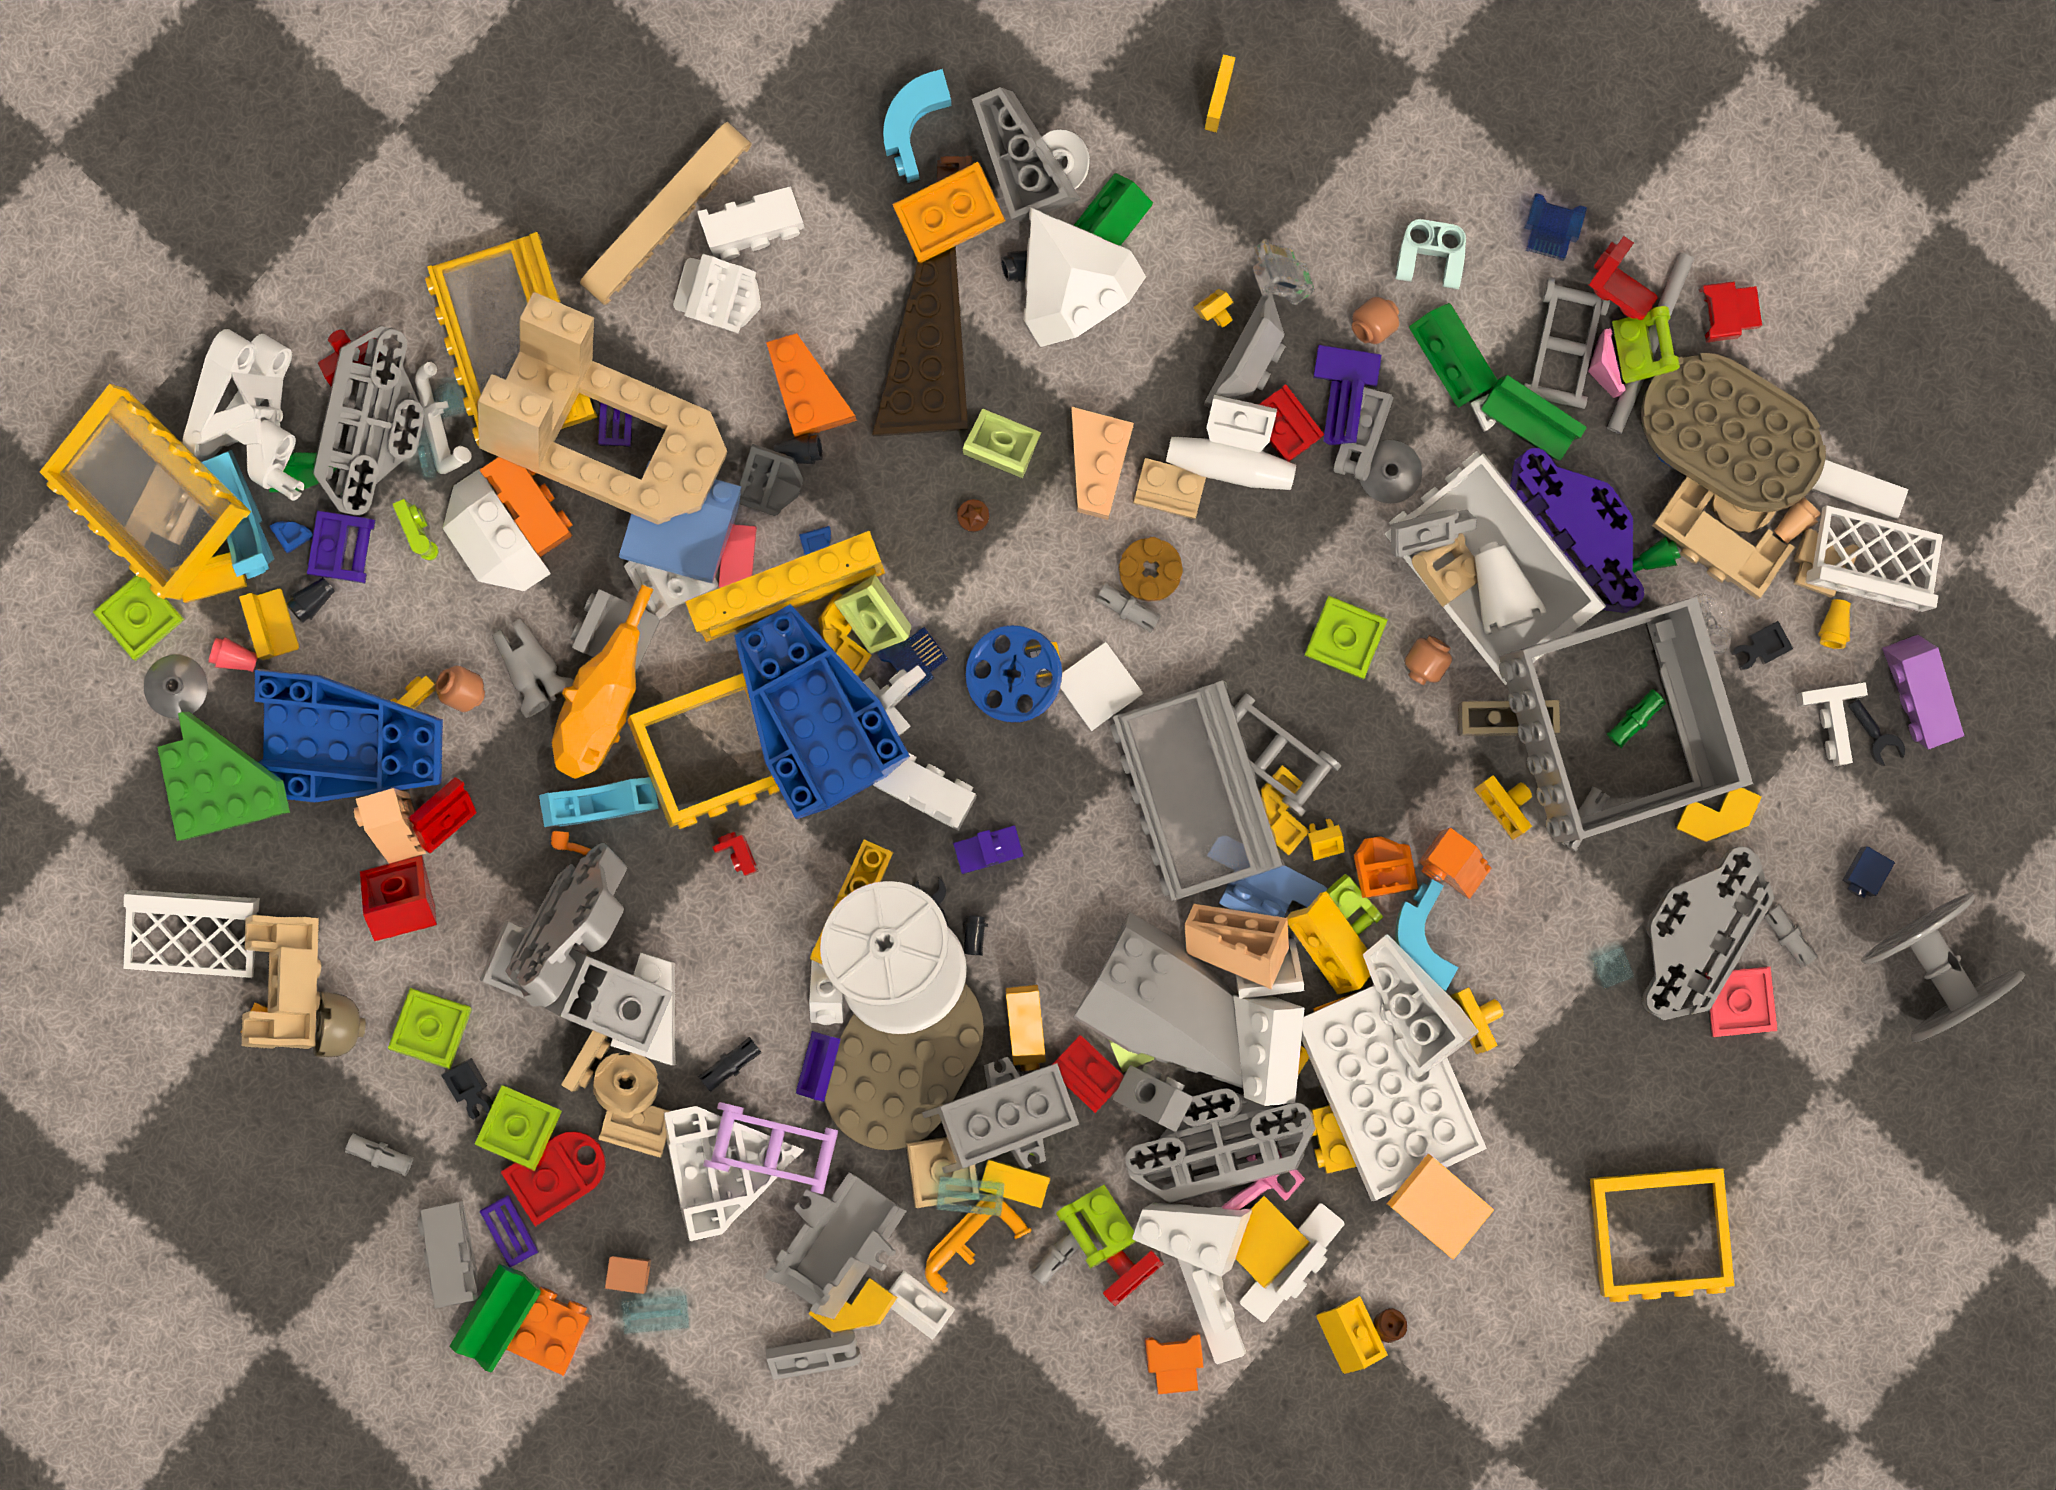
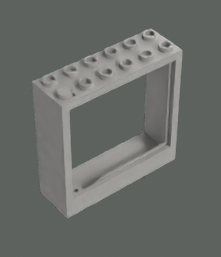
M1697 597L1669 603L1499 656L1501 662L1499 664V671L1502 679L1505 678L1510 692L1508 696L1509 705L1512 711L1516 713L1519 722L1518 735L1526 746L1529 756L1527 758V765L1530 772L1535 776L1538 786L1536 790L1539 803L1544 806L1547 816L1546 828L1555 843L1581 840L1753 784ZM1647 622L1660 665L1659 672L1692 782L1580 818L1532 658Z

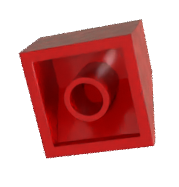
M422 855L360 871L363 916L374 942L437 925L435 903Z

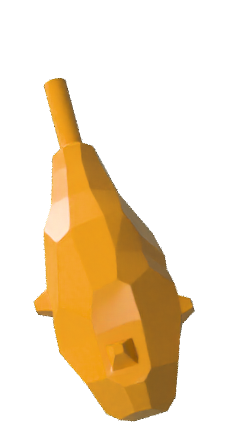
M643 584L626 622L620 623L603 650L579 669L572 686L564 688L562 692L566 700L556 723L552 738V748L557 770L574 779L600 768L612 745L619 742V733L626 723L627 712L636 690L635 664L640 636L637 626L654 590Z

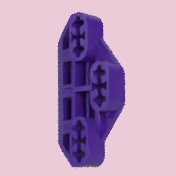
M1531 448L1515 459L1510 487L1514 492L1516 491L1519 475L1533 495L1538 493L1537 496L1525 505L1534 517L1537 516L1536 519L1551 538L1555 535L1542 517L1538 515L1545 510L1559 532L1565 529L1553 540L1562 551L1572 546V550L1585 568L1591 565L1581 575L1590 586L1601 580L1598 586L1612 603V605L1605 604L1606 607L1602 610L1627 613L1643 600L1644 587L1632 571L1633 517L1614 489L1604 481L1557 467L1549 455L1540 448ZM1533 455L1534 458H1543L1541 468L1545 473L1549 466L1553 469L1555 474H1550L1548 478L1553 484L1559 482L1562 485L1559 490L1561 494L1559 497H1556L1554 494L1550 496L1546 494L1549 487L1544 479L1540 486L1535 482L1533 478H1539L1541 475L1536 468L1531 470L1527 468L1530 462L1529 456ZM1594 488L1598 491L1604 489L1607 492L1604 499L1609 506L1612 504L1613 499L1619 505V507L1613 508L1612 511L1617 517L1623 515L1626 518V521L1623 523L1624 530H1620L1618 527L1614 529L1610 527L1613 519L1608 512L1604 519H1602L1597 511H1603L1605 507L1600 501L1592 502L1591 498L1594 495L1592 490ZM1517 490V495L1523 503L1528 500L1522 490ZM1565 551L1564 554L1567 556V558L1571 561V563L1580 573L1581 571L1579 570V568L1576 566L1571 557ZM1605 559H1608L1610 562L1614 560L1618 562L1619 565L1615 569L1620 577L1626 569L1631 578H1626L1623 581L1629 588L1633 586L1637 588L1638 591L1634 594L1636 597L1635 601H1632L1630 598L1622 599L1621 595L1624 593V589L1620 584H1617L1615 590L1609 584V582L1617 579L1611 572L1605 574L1602 571L1605 567Z

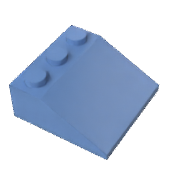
M715 479L700 511L691 514L684 513L658 525L631 514L619 558L712 584L738 513L742 486Z

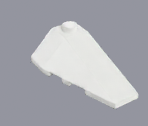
M1388 934L1363 954L1376 991L1380 992L1387 1010L1385 1011L1388 1022L1391 1021L1398 1038L1395 1040L1397 1047L1419 1077L1453 1054L1479 1033L1461 1007Z

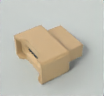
M1807 529L1803 532L1794 558V562L1800 564L1794 585L1832 598L1835 596V590L1806 583L1807 571L1813 569L1818 538L1817 531ZM1854 544L1844 548L1848 556L1859 549ZM1833 545L1826 549L1824 563L1836 565L1842 561ZM1854 557L1853 559H1851V561H1852L1853 564H1854V562H1855V560H1856V557Z

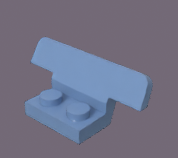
M1228 836L1219 837L1207 855L1235 870L1234 872L1250 867L1244 845ZM1282 866L1227 884L1219 904L1232 910L1284 917L1292 900L1308 907L1327 888L1287 866Z

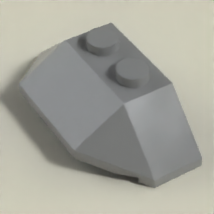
M1265 289L1204 403L1208 408L1212 406L1214 395L1238 400L1252 396L1256 388L1262 391L1271 375L1266 371L1271 360L1277 363L1286 347L1281 343L1284 338V331L1271 291Z

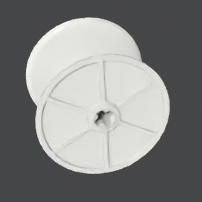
M883 881L865 885L842 899L833 909L825 923L820 944L821 959L825 972L833 985L844 994L846 1002L853 1013L868 1026L892 1034L914 1033L934 1025L944 1018L955 1006L963 991L966 979L965 954L958 938L947 926L938 905L922 890L906 883Z

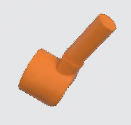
M552 832L551 845L555 849L574 851L583 855H587L591 850L576 843H569V832Z

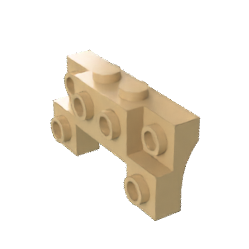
M1686 476L1652 526L1677 543L1676 546L1682 550L1680 554L1686 560L1694 564L1700 562L1707 567L1708 570L1706 572L1713 579L1721 583L1724 580L1728 583L1731 581L1756 600L1760 599L1795 547L1791 544L1786 545L1772 535L1774 532L1770 529H1767L1762 534L1755 546L1751 545L1705 511H1702L1714 493Z
M251 915L246 918L245 950L269 952L268 1012L248 1011L242 1015V1046L303 1049L315 1046L316 1010H318L320 1005V993L317 991V978H319L321 973V962L318 959L319 918Z

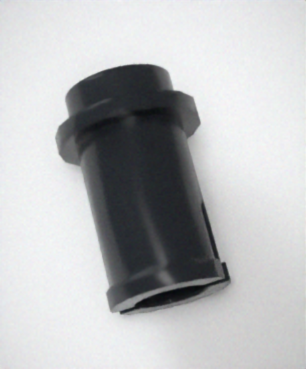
M966 915V921L962 922V925H965L964 954L983 956L984 929L988 927V923H985L986 917Z

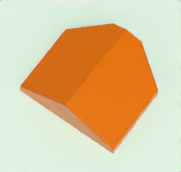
M1381 836L1367 838L1362 841L1354 854L1362 898L1379 897L1418 889L1409 845L1399 844Z

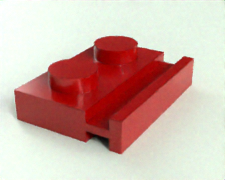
M1286 384L1258 404L1277 409L1269 442L1283 460L1292 461L1324 437V433Z
M456 777L408 817L409 821L414 825L412 828L422 849L430 854L477 813L468 792L464 790V782Z
M1081 1035L1053 1063L1058 1064L1065 1085L1094 1113L1118 1090L1124 1078V1075Z

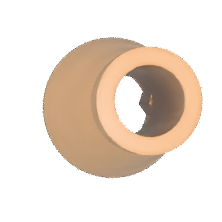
M1804 497L1789 508L1778 527L1774 530V533L1788 544L1793 538L1818 523L1816 519L1821 513Z

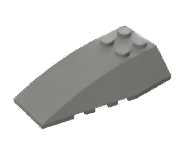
M1129 912L1114 938L1117 942L1095 983L1086 991L1073 1018L1129 1052L1153 1056L1154 1060L1164 1063H1175L1184 1066L1185 1070L1195 1073L1200 1071L1212 1075L1213 1079L1243 1088L1233 995L1237 994L1200 959L1187 954L1184 944Z

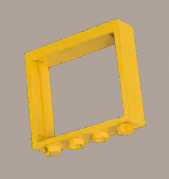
M743 673L632 714L627 719L669 827L678 825L679 829L689 827L698 823L696 817L708 813L709 817L712 818L727 812V805L738 802L739 806H744L758 800L756 794L768 790L769 795L780 791L773 776H769L678 811L645 728L744 689L750 702Z
M1723 1168L1590 1178L1600 1294L1604 1297H1609L1610 1302L1629 1301V1295L1641 1294L1642 1299L1661 1298V1292L1674 1291L1675 1297L1692 1296L1695 1289H1706L1707 1294L1725 1293L1726 1287L1735 1286ZM1712 1183L1721 1276L1614 1285L1605 1192Z

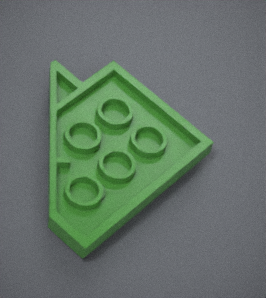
M178 713L183 740L157 747L177 841L290 813L283 780L192 713Z

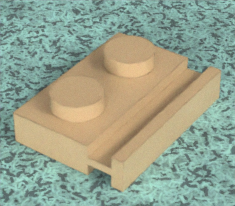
M1145 458L1133 504L1196 519L1206 477L1175 465Z
M594 1030L591 1032L561 1084L563 1087L572 1092L578 1091L580 1086L583 1088L587 1087L594 1075V1071L590 1069L596 1058L603 1059L611 1043L606 1041L608 1036Z
M651 1105L643 1112L635 1114L632 1118H622L618 1114L607 1111L598 1140L661 1158L667 1141L664 1113L670 1110Z

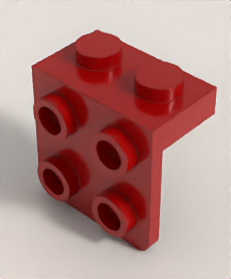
M1623 236L1618 244L1611 242L1596 262L1594 268L1598 272L1589 286L1594 289L1595 294L1607 301L1610 300L1618 305L1626 316L1632 319L1643 320L1658 299V296L1617 268L1634 244L1630 239Z

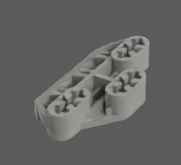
M378 326L358 339L355 338L340 347L312 471L340 512L352 515L366 513L372 504L376 484L403 460L411 458L418 447L424 421V409L419 403L403 367L407 340L402 332L393 328ZM391 334H395L394 339L399 342L398 348L393 347L391 349L390 357H398L397 364L395 365L389 361L387 371L392 373L391 379L386 378L384 383H380L381 378L376 376L377 370H383L385 361L382 359L377 360L378 354L380 352L382 355L387 356L388 347L383 344L384 338L390 339ZM368 341L364 363L370 364V366L352 362L353 360L358 361L360 354L358 346ZM351 379L359 380L354 407L360 408V410L343 406V404L348 405L353 385V380ZM410 404L412 405V410L416 411L417 414L416 417L409 418L407 426L415 428L414 435L406 431L405 441L410 443L409 448H403L402 452L398 453V448L393 443L395 440H401L403 431L400 429L395 430L396 422L404 427L405 417L400 413L402 409H407ZM342 423L349 424L344 451H348L350 454L333 450V448L338 449L344 425ZM363 460H366V464L371 467V471L364 472L362 482L364 484L370 483L367 491L363 486L360 487L359 495L364 499V502L357 503L356 508H352V503L348 501V497L355 495L357 486L355 484L349 485L350 478L352 477L358 482L360 474L355 469V465H361ZM333 467L340 469L335 492H333L326 479L332 478Z
M605 843L592 848L586 857L580 859L576 868L570 864L557 875L505 970L508 977L520 988L523 997L533 1007H547L561 995L576 966V961L569 955L573 945L576 943L579 946L582 943L590 952L599 950L607 943L623 914L624 907L613 895L627 870V866Z
M1743 846L1729 849L1715 870L1669 888L1648 920L1646 930L1649 938H1651L1655 974L1643 994L1642 1004L1647 1012L1660 1020L1701 1013L1711 1009L1771 906L1774 895L1770 882H1766L1759 856L1749 848ZM1744 855L1742 861L1746 863L1745 867H1738L1733 876H1741L1739 881L1736 878L1730 879L1726 886V889L1730 891L1729 895L1719 896L1720 889L1716 887L1717 884L1725 883L1730 876L1728 874L1722 875L1721 873L1724 869L1726 872L1733 871L1736 865L1733 856ZM1757 878L1760 887L1756 889L1752 896L1755 899L1753 902L1741 895L1740 892L1742 891L1747 894ZM1683 893L1682 900L1686 904L1685 906H1678L1673 915H1681L1678 921L1676 918H1670L1666 925V928L1670 930L1669 934H1661L1659 936L1660 929L1656 927V924L1665 922L1669 914H1661L1663 908L1666 911H1671L1676 904V901L1672 899L1673 895ZM1736 912H1739L1742 915L1729 937L1733 938L1732 940L1717 933L1718 930L1725 933ZM1715 950L1719 954L1707 973L1710 979H1707L1695 972V970L1702 972ZM1679 965L1678 972L1682 974L1681 978H1673L1669 984V987H1677L1674 993L1671 990H1666L1662 996V1000L1666 1002L1665 1005L1655 1008V1001L1651 999L1652 995H1660L1665 988L1664 986L1656 985L1659 980L1662 983H1668L1671 977L1668 968ZM1691 990L1696 991L1691 1001L1693 1007L1681 1009Z
M1227 1088L1193 1096L1194 1098L1176 1132L1167 1128L1158 1140L1132 1147L1127 1152L1125 1158L1126 1166L1132 1180L1172 1204L1297 1170L1305 1155L1303 1152L1316 1130L1314 1116L1305 1105L1300 1103H1292L1274 1108L1246 1099L1243 1095ZM1225 1097L1235 1101V1104L1230 1106L1231 1111L1229 1112L1223 1108L1213 1109V1112L1218 1115L1215 1118H1212V1113L1209 1111L1200 1113L1199 1120L1197 1121L1189 1116V1113L1193 1112V1106L1195 1105L1203 1110L1211 1108L1205 1102L1206 1100L1211 1099V1104L1214 1106L1224 1104ZM1296 1111L1306 1115V1118L1301 1120L1302 1126L1300 1127L1293 1122L1284 1124L1289 1130L1288 1132L1282 1133L1283 1128L1281 1126L1270 1128L1269 1135L1259 1131V1128L1264 1126L1263 1121L1266 1119L1271 1124L1281 1122L1276 1117L1278 1114L1283 1113L1282 1118L1285 1121L1295 1118L1294 1112ZM1277 1141L1279 1147L1300 1142L1295 1152L1292 1150L1281 1153L1282 1158L1279 1157ZM1171 1145L1180 1149V1152L1176 1154V1160L1168 1156L1158 1158L1164 1164L1158 1167L1159 1162L1154 1159L1146 1161L1144 1169L1135 1165V1161L1139 1160L1140 1153L1146 1157L1157 1156L1152 1148L1157 1147V1152L1160 1154L1170 1152ZM1234 1153L1235 1158L1239 1159L1261 1153L1262 1158L1239 1164V1170H1236L1232 1154ZM1188 1165H1191L1192 1171L1217 1165L1218 1170L1195 1176V1182H1192ZM1172 1176L1175 1181L1165 1184L1164 1190L1150 1183Z

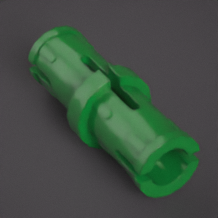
M1651 689L1633 709L1629 708L1625 712L1626 716L1606 735L1621 749L1634 734L1648 726L1647 722L1666 704L1665 700L1655 690Z

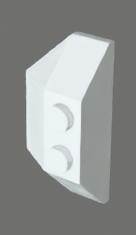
M479 468L453 486L443 530L478 582L526 591L551 573L522 533L504 503L502 504L490 482L480 472L481 468Z

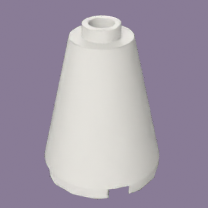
M1493 542L1479 548L1480 554L1475 556L1483 629L1486 635L1492 634L1491 627L1497 626L1500 632L1534 619L1533 613L1538 610L1541 616L1547 613L1545 606L1505 545L1498 546L1497 542Z

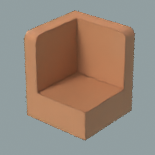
M610 1257L605 1289L640 1294L646 1293L651 1260Z

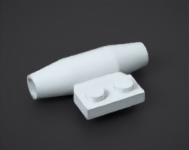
M1218 395L1213 397L1206 429L1209 439L1171 437L1166 462L1202 477L1251 488L1291 490L1296 471L1295 464L1262 451L1270 441L1277 409Z

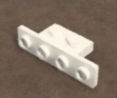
M1319 1203L1298 1229L1311 1244L1266 1289L1255 1281L1240 1300V1304L1261 1322H1266L1284 1299L1287 1301L1290 1296L1294 1299L1297 1298L1307 1285L1303 1280L1310 1271L1316 1274L1327 1261V1258L1324 1256L1328 1251L1326 1247L1344 1226V1221L1325 1205Z
M1178 1259L1215 1363L1221 1364L1244 1356L1246 1350L1234 1320L1235 1316L1232 1305L1227 1300L1223 1289L1222 1277Z

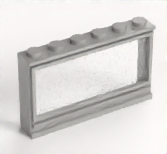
M1223 680L1113 716L1115 724L1110 725L1116 744L1121 742L1125 753L1120 756L1123 769L1126 774L1131 773L1134 785L1130 786L1133 800L1136 805L1141 803L1144 816L1140 817L1143 831L1145 835H1151L1154 844L1153 847L1149 848L1155 866H1161L1164 877L1159 878L1165 897L1170 895L1171 901H1177L1285 866L1284 860L1280 858L1275 842L1277 841L1265 811L1267 810L1265 802L1261 798L1256 783L1255 771L1251 767L1246 752L1245 740L1241 736L1236 721L1235 709L1231 705L1226 690L1228 686Z

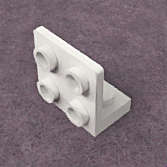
M629 561L624 566L638 592L642 584L654 589L646 608L659 619L667 616L673 609L685 603V601L708 593L719 586L716 578H714L711 584Z

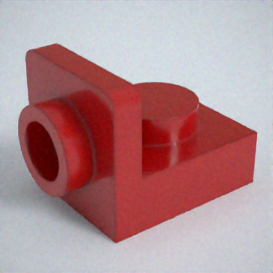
M732 832L717 838L719 844L712 847L714 853H720L733 847L735 853L730 854V857L737 872L742 871L744 876L759 872L744 835L737 837L736 833Z

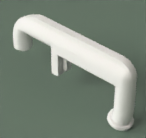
M427 362L417 370L415 376L417 397L424 409V424L436 470L440 474H446L469 462L472 456L469 449L463 446L456 447L453 454H450L441 414L444 413L443 410L449 406L447 401L434 402L429 378L436 374L437 367L434 363Z

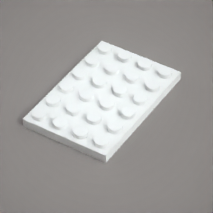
M1374 985L1304 1016L1301 1038L1371 1201H1376L1397 1191L1427 1154H1430L1447 1168L1487 1149L1448 1058L1419 1077L1397 1047L1395 1040L1398 1038L1391 1021L1388 1022L1385 1011L1387 1010L1380 992L1376 991Z

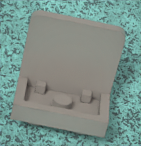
M598 589L597 594L591 593L584 608V611L588 612L583 624L577 623L571 635V640L574 641L572 648L595 657L603 650L620 623L626 622L633 604ZM644 610L637 626L640 636L635 673L660 622V619L655 614Z

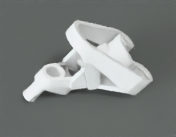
M224 329L214 338L205 357L184 432L183 445L200 461L214 457L223 446H229L238 441L247 445V471L250 479L265 489L274 488L294 501L302 494L295 490V488L304 490V484L283 471L296 444V438L280 427V422L283 418V413L280 409L283 378L290 365L292 352L289 348L265 334H259L250 342L230 329ZM232 377L238 391L226 410L214 414ZM264 399H268L269 407L259 405Z

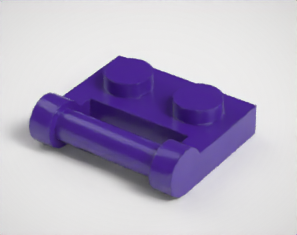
M317 511L307 574L365 584L367 574L364 573L370 533L375 528L376 520ZM349 526L358 528L351 571L343 570Z

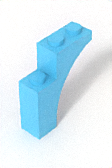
M227 451L201 462L251 511L227 537L232 566L237 577L246 574L247 579L266 572V570L270 569L268 564L275 558L259 524L262 518L233 451Z

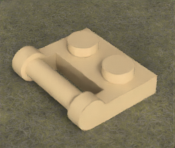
M1463 533L1458 534V538L1455 539L1453 544L1430 549L1426 552L1421 551L1412 558L1414 569L1442 607L1478 583L1475 557L1465 545ZM1450 551L1456 559L1436 572L1433 562Z

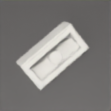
M904 1270L889 1289L892 1294L898 1297L891 1309L932 1340L955 1310Z

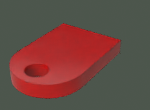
M566 1132L548 1141L535 1171L514 1163L501 1171V1174L536 1227L595 1189L604 1176L606 1158L602 1147L593 1137L582 1132ZM583 1146H590L595 1150L596 1158L590 1165L582 1164L578 1159V1151Z

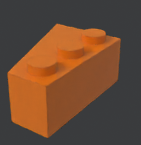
M797 333L766 342L795 437L807 433L814 434L857 421L855 414Z
M501 457L496 458L480 469L482 475L490 482L502 504L504 503L514 521L540 557L573 536L568 529L573 524L563 510L557 512L550 503L555 500V497L545 483L541 486L538 485L533 477L536 472Z
M1452 828L1440 831L1418 862L1424 866L1421 872L1428 878L1435 881L1443 880L1469 900L1492 869L1487 865V860L1482 858L1483 855L1478 847Z

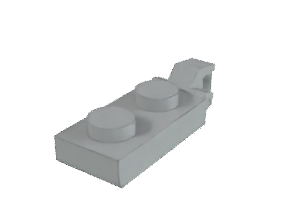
M1448 509L1391 524V553L1399 558L1453 544L1455 539L1458 538V534L1476 529V517L1469 513L1468 510L1457 511L1456 509Z

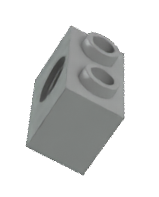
M1130 1065L1113 1100L1176 1132L1194 1097L1182 1091L1185 1085L1167 1077L1165 1082L1159 1080L1162 1073L1144 1065L1142 1070Z

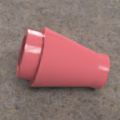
M224 637L223 640L215 638L208 662L216 664L215 668L254 672L258 658L256 653Z

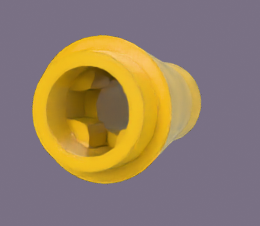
M1833 599L1831 601L1830 609L1818 633V636L1821 637V645L1833 649H1844L1846 647V642L1850 641V602L1840 599Z

